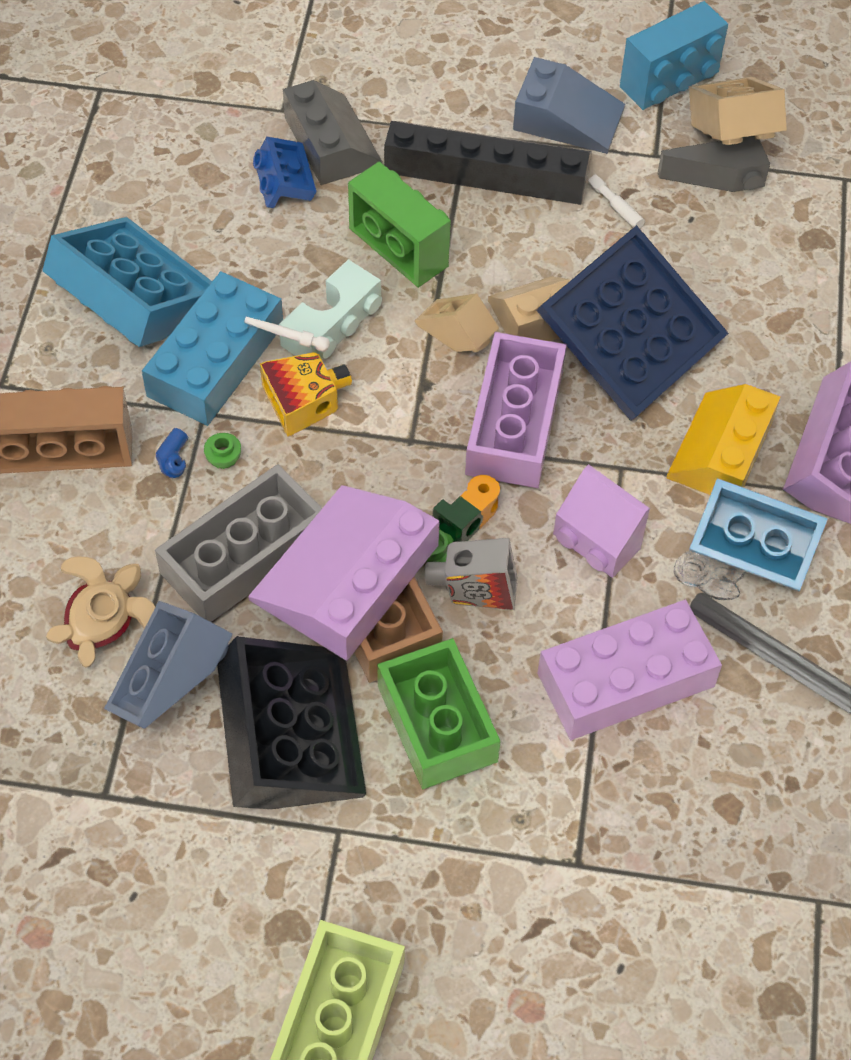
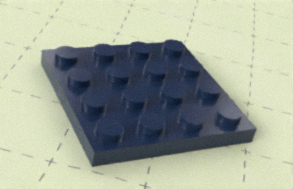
M637 225L536 310L564 344H567L570 351L630 421L644 411L729 334Z

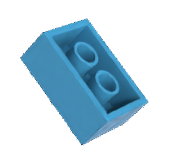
M702 1L626 38L619 87L644 110L654 104L663 102L666 98L680 91L687 90L689 86L706 78L713 77L719 72L728 23L705 1Z

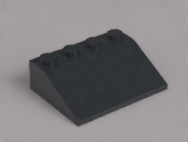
M236 636L229 644L227 654L217 665L233 807L279 809L363 798L366 795V787L346 660L323 646Z

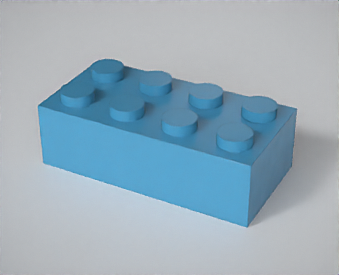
M220 271L142 369L146 397L208 426L276 336L274 333L244 323L246 316L279 325L283 321L282 299Z

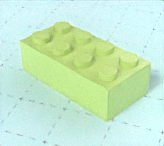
M320 920L270 1060H373L405 963V946Z

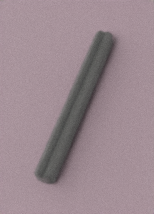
M698 593L692 600L690 608L694 615L851 714L850 685L706 594Z

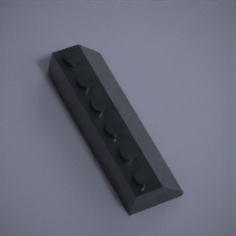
M391 121L384 144V166L389 170L395 171L399 176L578 205L582 204L592 151L403 121Z

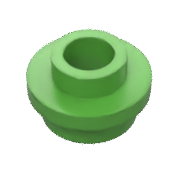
M217 433L205 442L204 454L208 462L213 466L221 469L229 468L239 459L241 444L238 438L232 434ZM221 447H227V448L224 449V450H219V449H218V448H221Z

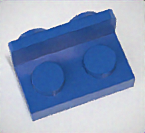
M266 136L262 146L256 150L253 157V166L257 170L260 192L264 196L266 207L274 208L280 196L311 201L317 191L303 143Z

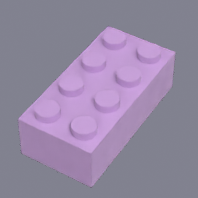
M499 332L494 333L467 446L465 475L473 477L489 475L495 478L496 481L539 488L563 374L567 344Z
M685 599L541 651L537 674L571 741L715 687L722 664Z

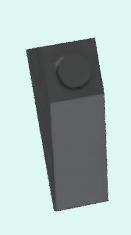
M754 135L743 137V142L738 144L726 145L722 144V141L661 150L657 174L660 179L737 192L765 187L770 162L760 139H755Z

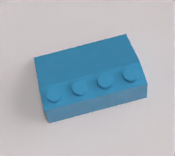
M128 217L51 235L42 270L57 285L66 289L81 304L89 307L103 318L107 324L113 326L138 347L168 337L212 282Z

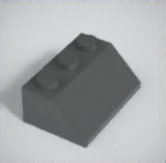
M315 80L283 89L285 119L297 142L303 143L308 162L320 185L362 173L379 161L383 164L344 94Z

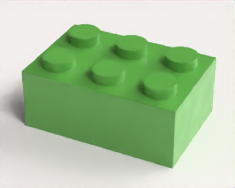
M380 161L348 182L349 229L419 288L449 267L451 220L444 211L436 209L425 200L421 192L413 190L395 171L389 170Z
M453 638L377 664L379 691L422 790L498 762L501 741Z

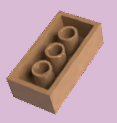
M101 386L99 388L85 389L63 388L61 390H25L23 392L0 393V474L132 466V425L123 387Z
M415 577L412 578L354 652L369 683L378 680L377 664L440 643L443 640V631Z

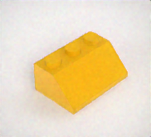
M748 384L706 392L666 478L711 495L717 478L744 488L773 423L780 396Z

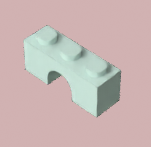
M348 259L326 280L327 303L333 308L320 311L302 302L279 323L280 326L299 332L304 330L313 333L314 337L323 336L328 338L330 341L328 350L322 352L316 350L315 346L310 345L309 348L300 345L298 341L280 336L281 346L295 356L314 352L319 354L321 360L328 358L334 352L338 343L346 336H351L363 319L369 314H374L379 309L382 303L381 280Z

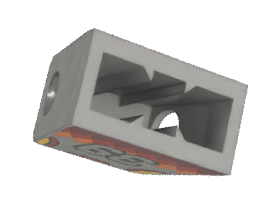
M509 538L452 542L448 545L446 562H426V585H447L452 603L456 605L515 610L518 576Z

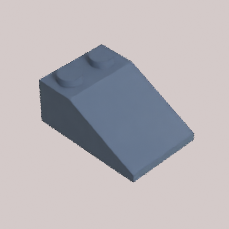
M534 57L515 101L513 130L608 154L623 114L625 103L566 64Z
M158 601L104 709L145 729L215 671L218 663L227 654L228 643L233 634L195 613Z

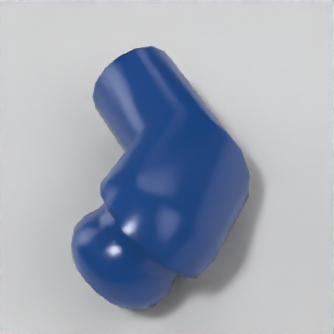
M178 428L172 429L156 451V459L160 470L169 478L180 477L186 468L185 459L182 461L179 451L188 440V436Z

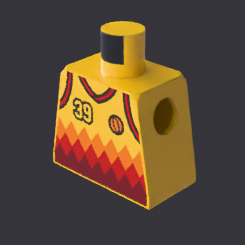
M314 352L260 363L262 387L287 437L335 413L338 409L337 389L352 385L351 375L345 364L327 370L319 354Z

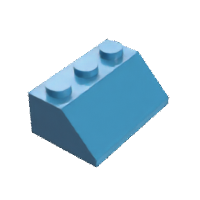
M717 478L689 550L800 592L828 518Z

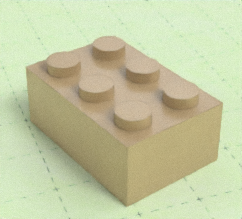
M754 77L689 86L691 126L701 130L703 134L711 135L712 139L722 141V144H738L743 142V137L754 135L755 139H770L775 137V132L787 130L785 89Z

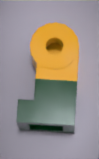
M478 475L469 481L467 491L459 496L451 505L442 499L433 508L432 517L439 520V530L451 535L453 542L468 541L496 513L500 493L499 483L489 475Z

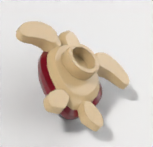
M71 557L62 563L61 571L63 573L79 577L87 584L79 587L71 595L65 609L64 625L50 628L46 639L56 644H62L67 641L70 649L78 651L77 658L83 667L87 668L95 661V649L104 647L117 640L127 630L132 617L137 619L145 629L155 606L147 598L129 596V593L136 588L141 579L139 564L123 566L116 572L113 581H107L102 566L93 558Z

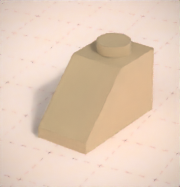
M477 293L437 299L414 320L418 327L456 352L471 350L478 352L484 349L491 342L490 337L499 329Z

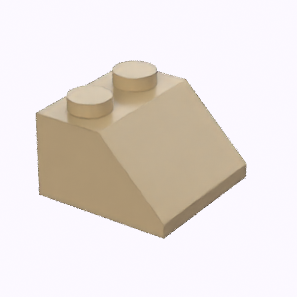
M550 276L488 296V302L506 334L553 341L559 339L558 335L536 310L565 286L570 279Z

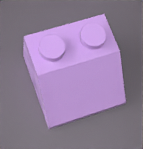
M588 464L556 514L553 535L556 536L564 547L574 549L585 557L591 567L598 571H603L613 578L641 549L650 508Z

